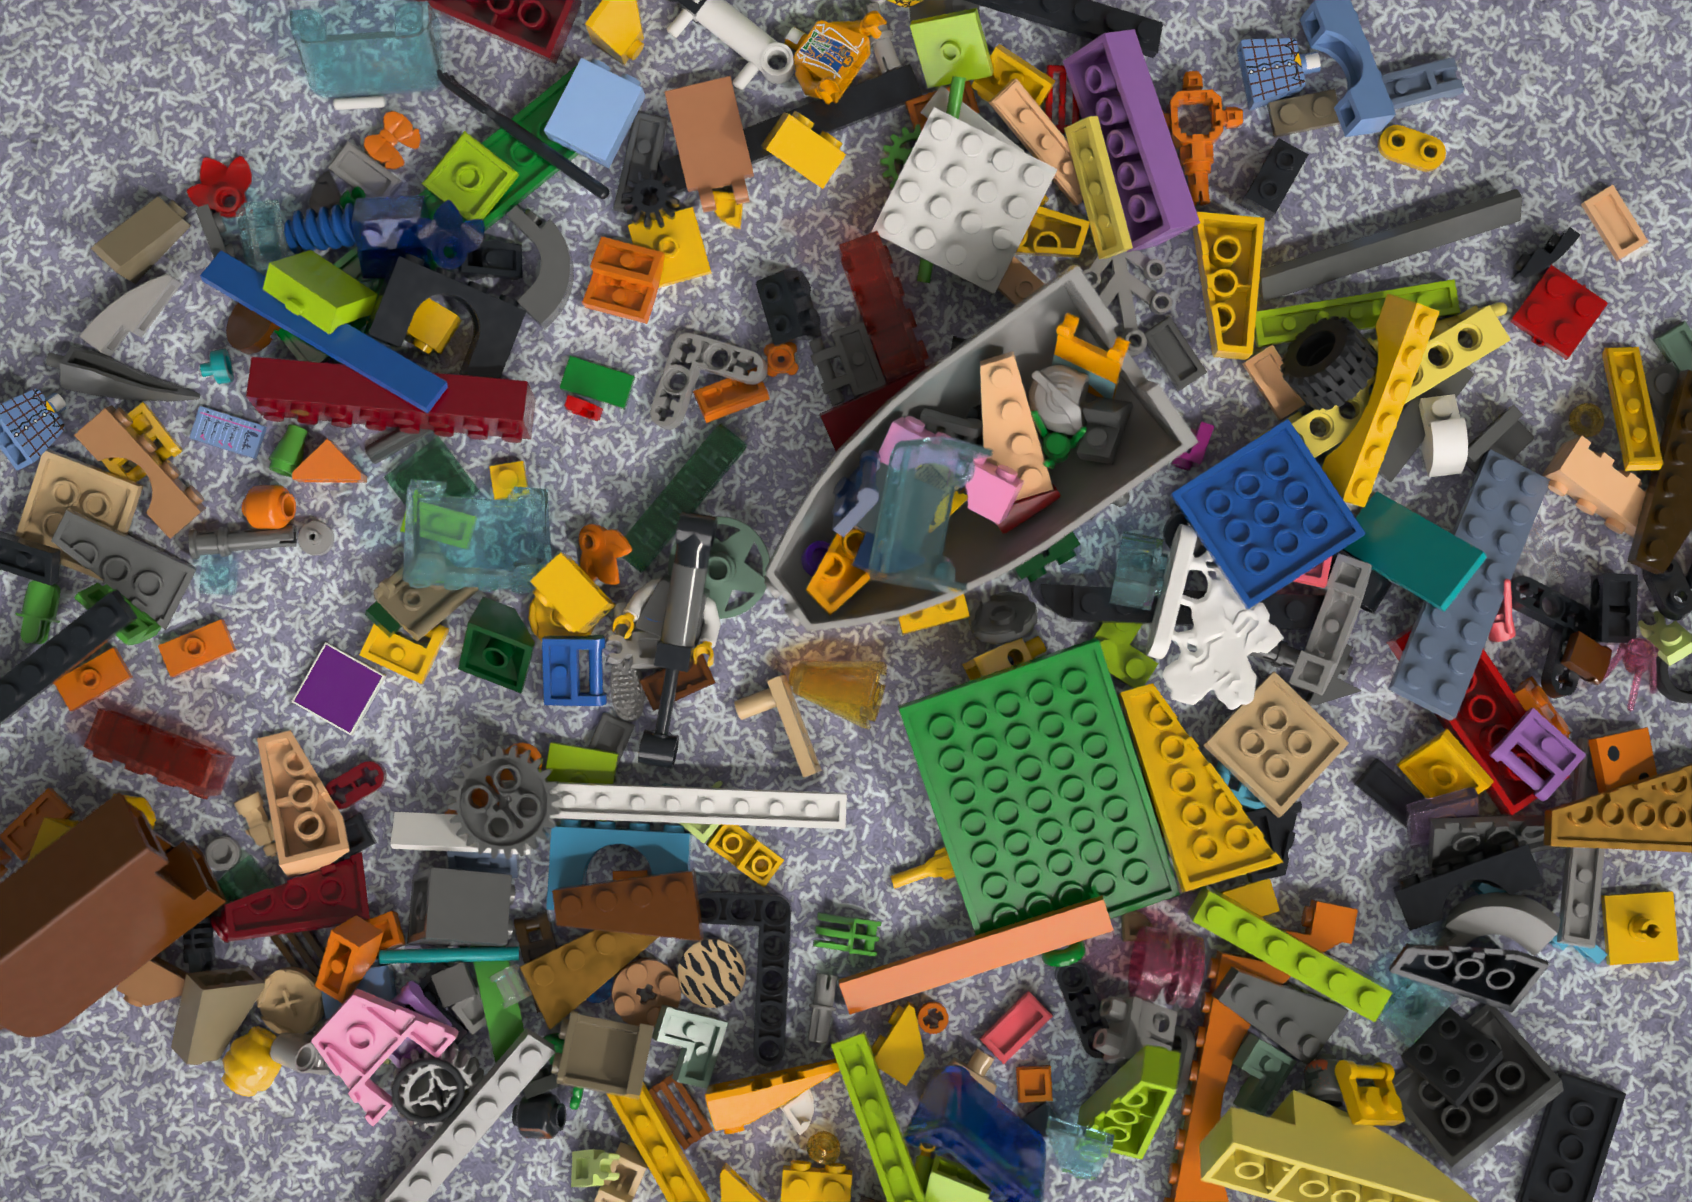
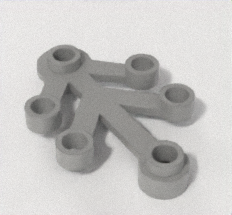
M1138 250L1132 252L1125 251L1108 259H1099L1097 256L1091 266L1084 270L1083 273L1084 275L1090 274L1094 277L1095 282L1092 287L1095 289L1100 284V274L1109 262H1112L1114 275L1099 294V297L1105 306L1108 307L1117 294L1124 330L1119 337L1129 341L1130 336H1135L1139 340L1138 347L1129 345L1127 350L1131 357H1135L1145 350L1147 339L1144 333L1138 330L1132 293L1147 303L1151 311L1158 315L1164 314L1171 308L1172 299L1167 293H1156L1129 273L1126 260L1143 270L1145 278L1153 282L1158 281L1165 275L1166 266L1163 261L1159 259L1151 260ZM1150 265H1156L1159 268L1160 273L1158 276L1150 272ZM1157 298L1165 301L1164 309L1156 306Z

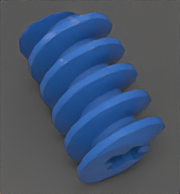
M352 203L345 205V214H343L339 205L332 207V215H330L325 206L320 207L319 217H317L313 208H309L306 211V219L300 210H296L293 213V221L286 220L284 228L288 247L294 254L309 250L315 251L316 249L324 251L329 247L338 249L342 245L352 247L355 243L360 246L363 238L361 221Z

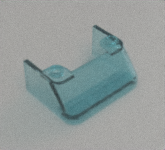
M944 436L900 441L894 446L889 459L869 563V575L872 580L937 592H966V584L953 581L955 568L952 565L951 559L942 556L955 488L963 487L972 479L975 472L974 459L992 457L993 450Z

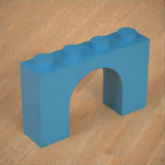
M561 819L560 825L551 828L546 910H555L552 890L559 887L586 884L587 869L591 859L601 848L607 845L625 844L637 849L647 859L652 874L690 869L692 834L684 832L682 825H664L663 831L650 830V824L629 823V829L615 828L616 822L595 821V827L581 826V820Z

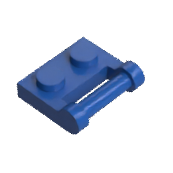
M544 636L542 638L544 705L603 706L607 704V693L603 691L602 649L605 648V636ZM579 650L589 651L590 692H580Z

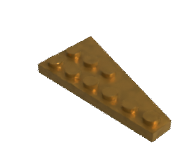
M1692 764L1545 810L1543 845L1692 852Z

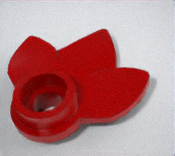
M239 156L227 167L217 160L207 157L203 158L200 169L202 184H196L187 189L190 200L197 207L208 204L212 210L220 212L222 217H238L246 208L247 197L245 192L252 183V173L248 162L242 156ZM229 196H234L236 199L232 207L225 206V200Z

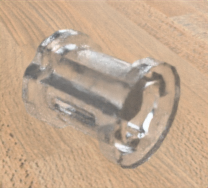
M518 963L489 977L491 982L496 983L504 999L502 1004L504 1009L533 995L531 990H526L518 973L520 969Z

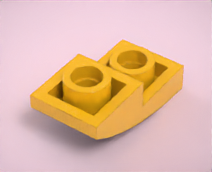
M720 824L706 843L709 848L728 860L738 870L763 888L784 862L782 857L739 825Z

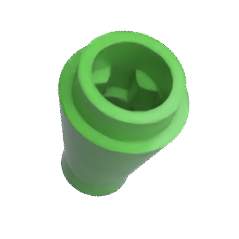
M289 424L283 437L268 458L271 461L269 469L280 475L292 478V472L303 461L305 439L308 431L299 426Z

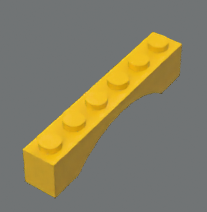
M1387 294L1375 326L1378 339V366L1370 400L1351 434L1338 448L1326 456L1322 466L1323 471L1344 502L1365 508L1440 311Z

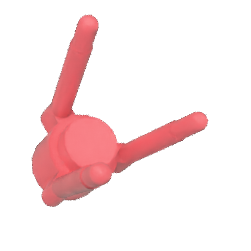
M1510 579L1504 580V600L1501 603L1502 607L1499 608L1488 639L1492 642L1507 641L1516 635L1512 617Z

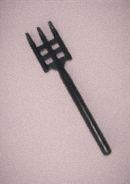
M441 69L436 71L439 80L448 90L482 114L489 116L505 132L599 199H606L608 197V187L511 118L501 114L466 89L455 79L454 75L449 76L447 72L442 73Z

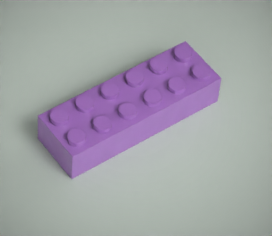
M1135 29L1102 34L1063 60L1082 119L1089 116H1098L1133 246L1127 252L1156 247L1200 224Z

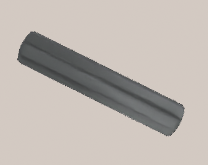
M397 428L366 446L365 451L371 462L377 464L430 434L433 430L420 428V433L409 434L401 432Z

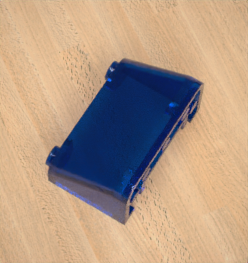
M952 1065L936 1069L902 1138L914 1148H918L921 1142L936 1146L933 1152L938 1156L950 1153L992 1189L988 1197L992 1202H1043L1045 1197L1047 1144L1042 1134L1032 1129L974 1079L963 1066Z

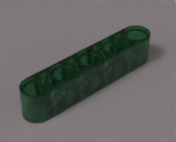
M720 423L625 535V538L632 547V552L622 558L640 573L645 571L677 533L682 510L694 512L743 454L748 444Z

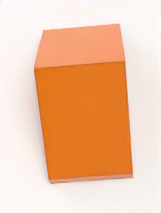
M328 438L292 472V479L298 482L367 483V476Z

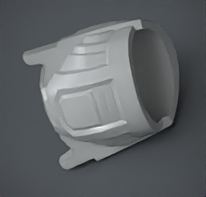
M1053 365L1044 367L1041 371L1035 370L1032 374L1034 381L1028 395L1031 412L1036 410L1045 427L1058 433L1073 436L1082 426L1086 427L1087 420L1082 409L1083 406L1088 404L1086 398L1089 388V376L1065 365Z

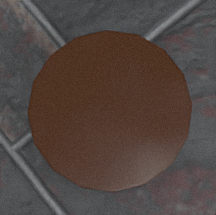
M237 303L228 318L226 327L227 341L234 349L248 355L257 353L271 343L273 339L270 336L274 330L279 331L281 327L242 304Z

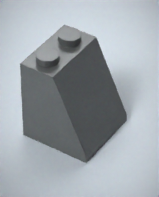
M434 867L414 874L412 878L407 944L500 947L507 945V940L511 938L513 932V921L509 919L510 905L514 903L516 893L515 885L511 884L512 875Z

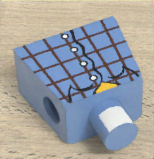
M1295 38L1244 39L1240 41L1236 48L1249 111L1263 107L1269 102L1278 101L1301 92L1305 86L1304 75L1320 72L1321 70L1318 52L1300 55Z
M33 389L0 404V449L17 471L37 461L65 430V424L58 414L66 409V403L59 394L52 393L45 398L40 390Z

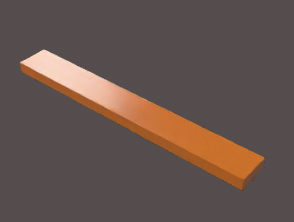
M1099 896L838 979L839 986L850 1015L1114 930L1103 896Z

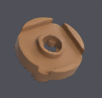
M645 957L631 962L616 974L611 987V995L615 1011L623 1021L630 1025L640 1026V1024H645L655 1028L662 1004L678 1008L681 990L678 978L666 963L655 958ZM647 984L652 985V992L655 994L654 998H648L646 1002L640 1001L641 996L637 994L638 988L644 989Z

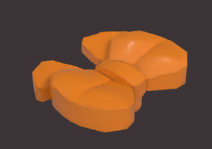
M391 111L387 112L383 117L384 129L378 135H368L364 139V149L372 159L381 164L385 163L384 167L386 169L396 170L404 166L405 161L394 146L399 142L415 150L419 148L421 137L419 129L415 128L413 130V125L403 114Z

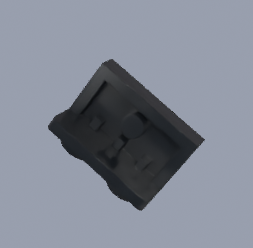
M782 270L756 281V287L775 346H780L793 340H812L822 336L819 327L821 324L820 316L813 307L810 297L811 286L803 271Z

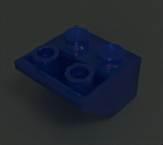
M425 195L356 199L351 222L363 279L385 278L393 258L398 256L403 258L405 253L424 260L423 267L432 270L430 221Z

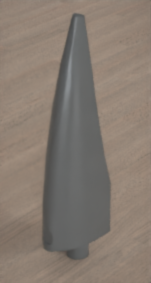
M74 346L70 347L65 356L49 352L46 359V366L60 369V385L65 390L137 401L172 402L199 400L201 395L200 393L124 365L105 354Z

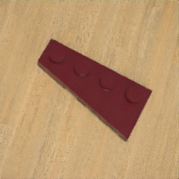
M362 852L336 864L332 863L321 867L320 870L290 879L282 885L271 889H264L226 904L225 911L229 942L336 927L356 915L370 922Z

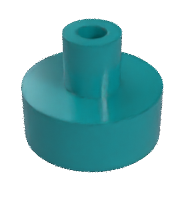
M227 349L211 351L210 362L200 364V371L203 377L214 375L218 384L234 381L231 358Z

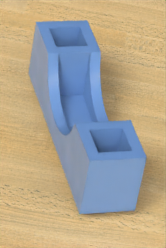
M1314 0L1299 20L1310 48L1331 56L1345 73L1347 93L1334 107L1345 137L1379 133L1396 116L1393 102L1389 98L1383 83L1382 74L1377 68L1370 50V44L1360 25L1358 14L1354 10L1351 0Z

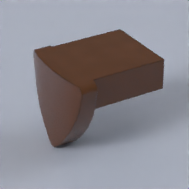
M1580 631L1571 633L1561 664L1580 675V678L1587 683L1599 685L1607 673L1612 649L1605 645H1600Z

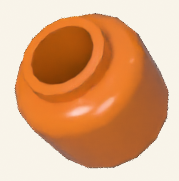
M282 485L253 486L244 498L242 512L249 524L256 529L284 528L294 518L296 501L294 496Z

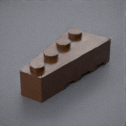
M695 869L559 887L552 890L557 926L702 941L704 938Z

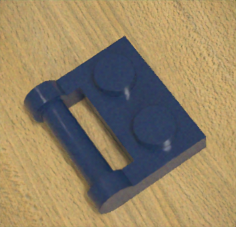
M874 450L864 451L860 455L857 469L848 478L843 477L834 488L835 501L832 509L833 531L842 537H845L879 500L876 472L880 468L881 458Z

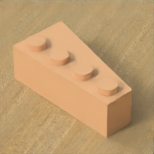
M1008 352L980 361L984 455L987 457L986 461L997 467L998 465L1007 466L1018 473V478L1024 480L1016 500L1053 490L1048 468L1043 465L1045 460L1014 352Z
M1583 436L1562 443L1542 476L1550 479L1548 489L1560 496L1569 495L1577 501L1575 505L1581 511L1589 515L1598 514L1606 520L1604 522L1606 527L1619 534L1625 532L1634 538L1646 491L1640 488L1642 486L1641 479L1631 472L1617 471L1613 468L1615 460L1605 452L1599 454L1589 450L1588 447L1591 442Z

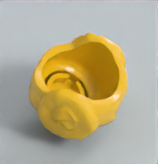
M256 1026L252 1027L248 1034L240 1036L233 1041L230 1050L226 1052L225 1057L222 1059L225 1070L222 1081L230 1090L249 1097L254 1096L257 1091H265L271 1086L282 1066L274 1062L270 1054L271 1046L277 1036L265 1028Z

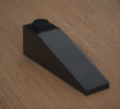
M1406 943L1389 966L1390 973L1513 1013L1548 968L1549 963L1548 960L1518 950Z

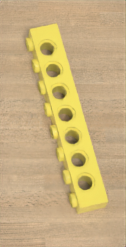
M1475 305L1459 315L1460 323L1451 328L1445 323L1432 331L1430 336L1432 340L1428 341L1405 403L1511 340L1490 305L1481 310ZM1460 331L1471 335L1473 341L1471 348H1465L1459 344L1458 333ZM1430 349H1436L1442 353L1443 363L1441 366L1433 365L1429 361L1428 352ZM1377 366L1373 369L1375 372L1372 378L1368 379L1366 387L1360 390L1352 400L1346 401L1355 408L1353 419L1342 417L1337 405L1329 410L1324 408L1321 410L1314 409L1305 416H1302L1299 411L1287 418L1314 458L1344 441L1351 434L1370 400L1369 387L1375 383ZM1318 419L1325 424L1326 433L1323 437H1317L1311 433L1310 422L1312 420ZM1269 430L1265 431L1264 433H1262V434H1260L1259 436H1257L1256 438H1254L1253 441H1254L1255 439H1257L1258 437H1260L1261 435H1263V434H1265L1266 432H1268Z

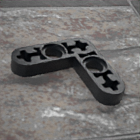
M1522 575L1512 578V609L1554 629L1541 676L1542 689L1550 698L1557 699L1569 696L1575 692L1580 675L1561 664L1563 657L1562 645L1564 642L1568 643L1571 633L1580 631L1590 637L1593 626L1592 614L1583 604L1528 576ZM1544 598H1547L1552 604L1553 611L1551 615H1548L1543 610L1542 601Z

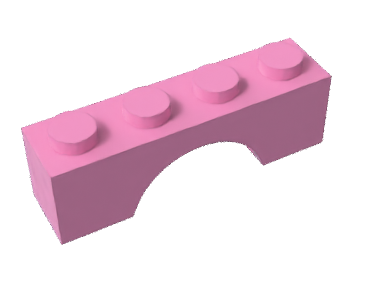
M901 417L892 422L878 452L881 458L880 462L905 475L922 464L938 463L953 469L963 480L967 489L969 509L997 524H1000L1007 518L1024 483V480L1017 477L1018 473L1015 470L1004 465H998L997 467L987 462V457L983 453L970 448L965 450L955 445L956 440L941 432L932 433L924 428L925 424L914 417Z

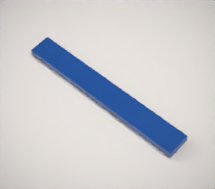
M222 250L200 275L204 283L426 413L432 409L448 388L445 380L347 323L338 326L329 335L303 316L295 315L285 307V304L263 290L266 276Z

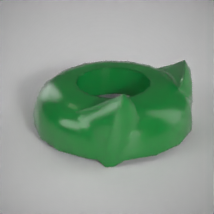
M1084 941L1067 945L1069 947L1062 950L1042 953V961L1054 967L1073 964L1083 958L1086 953Z

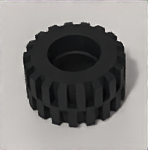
M1332 316L1328 320L1327 318L1320 319L1317 323L1307 326L1302 333L1300 332L1295 337L1296 339L1287 347L1288 351L1283 355L1281 360L1283 364L1280 366L1284 380L1309 407H1313L1316 410H1321L1322 408L1329 410L1336 405L1339 407L1345 404L1349 399L1352 400L1360 390L1366 387L1368 379L1372 378L1375 372L1373 369L1377 366V359L1375 358L1377 353L1352 322L1345 317Z

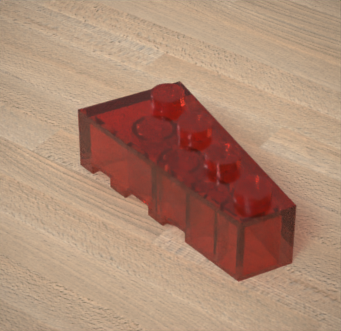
M878 230L839 244L840 262L886 384L925 367L924 360L929 359L926 347L922 339L916 340L913 328L917 327L914 315L910 308L905 309L901 298L905 296L903 286L899 277H894L890 267L893 264L892 257L887 245L882 244Z
M109 708L98 709L84 744L85 748L94 751L92 756L109 763L116 760L125 764L124 769L140 775L147 773L157 777L156 781L171 787L178 786L188 790V793L207 800L209 796L221 795L235 756Z

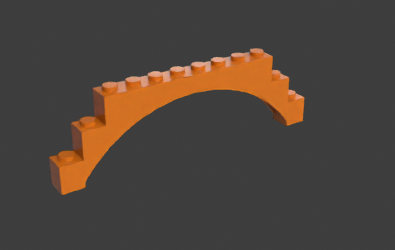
M1311 899L1310 906H1305L1302 913L1301 925L1306 927L1305 933L1287 929L1282 930L1312 947L1326 952L1342 942L1352 944L1358 910L1352 907ZM1217 951L1216 958H1210L1207 978H1211L1212 981L1210 991H1204L1201 1000V1012L1205 1013L1203 1026H1197L1195 1032L1196 1046L1199 1048L1197 1059L1192 1062L1189 1081H1192L1190 1095L1184 1094L1181 1105V1115H1186L1183 1129H1177L1174 1148L1178 1149L1179 1153L1177 1163L1171 1162L1168 1172V1183L1172 1184L1170 1198L1164 1197L1163 1202H1229L1224 1186L1201 1180L1200 1143L1221 1118L1223 1094L1232 1061L1251 1024L1213 997L1212 994L1231 967L1266 978L1279 985L1284 984L1291 977L1259 958Z

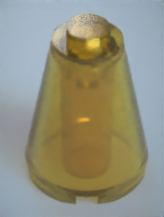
M801 660L798 666L792 667L788 684L793 686L794 694L861 728L869 730L871 725L868 720L875 722L881 707L885 685H882L879 681L880 674L887 676V665L881 661Z

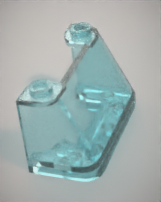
M428 1L403 4L395 13V31L327 35L325 20L316 11L308 9L289 11L291 32L309 87L321 98L429 92L436 90L442 84L436 73L438 69H441L442 73H444L442 26Z

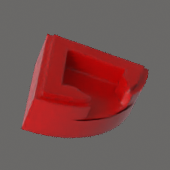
M570 395L567 396L564 405L569 413L597 422L598 420L600 421L604 410L597 405Z

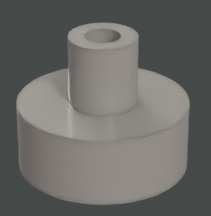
M309 522L299 531L298 543L301 549L310 555H324L334 545L335 539L332 529L322 522Z

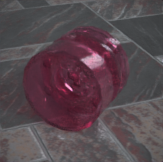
M1143 925L1137 933L1131 953L1128 973L1129 996L1155 1002L1163 988V997L1166 1004L1174 1005L1178 1002L1180 1007L1190 1009L1197 999L1204 976L1205 943L1203 937L1191 935L1187 939L1186 934L1178 932L1170 945L1167 930Z

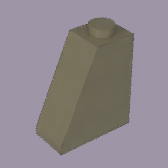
M157 196L98 241L91 249L116 273L136 284L191 227L184 219L187 212L173 199L167 203Z
M249 966L187 973L171 1048L186 1064L200 1065L203 1062L219 1060L263 991L265 982Z

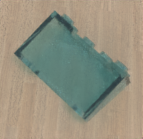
M410 481L407 487L403 562V580L410 583V586L414 588L440 585L449 590L477 587L478 590L484 592H491L497 589H512V592L522 594L532 591V588L535 586L530 580L551 561L548 489L514 487L506 500L442 496L446 490V482ZM420 490H431L429 492H420ZM522 497H533V498L523 499Z

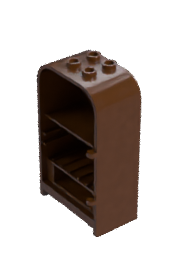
M118 792L0 882V1030L5 1028L16 1035L27 1038L41 1037L57 1031L227 902L201 849L195 845L191 846L185 841L175 846L152 830L144 812L129 803L126 797Z

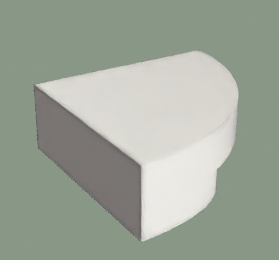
M810 1088L780 1106L799 1135L805 1132L813 1118L814 1097Z

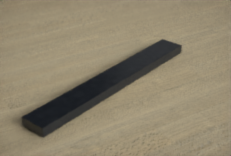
M908 64L847 88L837 104L831 102L827 105L823 99H819L785 113L792 115L794 111L799 112L814 123L811 130L820 135L824 131L831 134L905 105L906 101L922 96V92L911 65ZM782 114L743 129L751 164L775 156L761 145ZM679 154L658 162L663 176L668 175L670 177L668 186L676 185L678 193L686 191L687 186Z

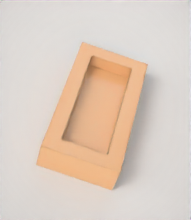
M1614 185L1609 186L1581 204L1616 262L1649 242Z
M1272 344L1244 362L1243 366L1280 421L1306 403L1282 377L1283 373L1280 368L1283 364L1282 358Z

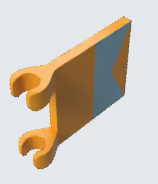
M1067 312L1063 323H1060L1056 330L1058 337L1052 366L1065 365L1089 376V393L1097 397L1114 399L1123 361L1130 342L1117 336L1113 347L1107 352L1075 337L1074 333L1078 326L1079 318Z

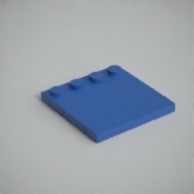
M1289 419L1275 426L1170 495L1190 526L1196 531L1197 536L1247 610L1366 534Z

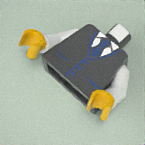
M665 574L660 580L652 579L636 591L623 610V615L618 616L614 620L612 632L615 631L617 625L625 624L629 628L624 636V639H627L632 634L634 622L637 621L636 628L661 636L671 575ZM704 588L695 639L697 644L693 650V660L697 664V658L700 654H708L709 667L714 663L712 648L716 645L721 623L716 602L709 598L710 590Z

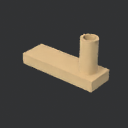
M786 675L767 680L769 688L734 701L737 714L741 720L777 707L803 778L822 771Z

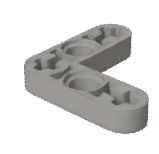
M693 333L680 334L672 345L650 410L651 419L656 425L665 430L676 429L684 420L701 370L742 383L755 385L765 379L768 371L767 362L759 354L744 348ZM692 343L696 347V351L687 355L682 351L683 347L690 346ZM719 350L727 351L728 361L722 367H714L712 364L714 353ZM737 360L747 365H751L754 360V364L758 366L756 372L751 371L748 376V372L736 366ZM680 361L683 364L687 363L691 366L690 370L681 365H677V362ZM677 373H684L686 375L685 386L680 390H673L670 385L672 377ZM669 393L676 398H680L679 402L665 397L666 394ZM670 407L674 411V415L665 419L660 413L662 409L668 410Z

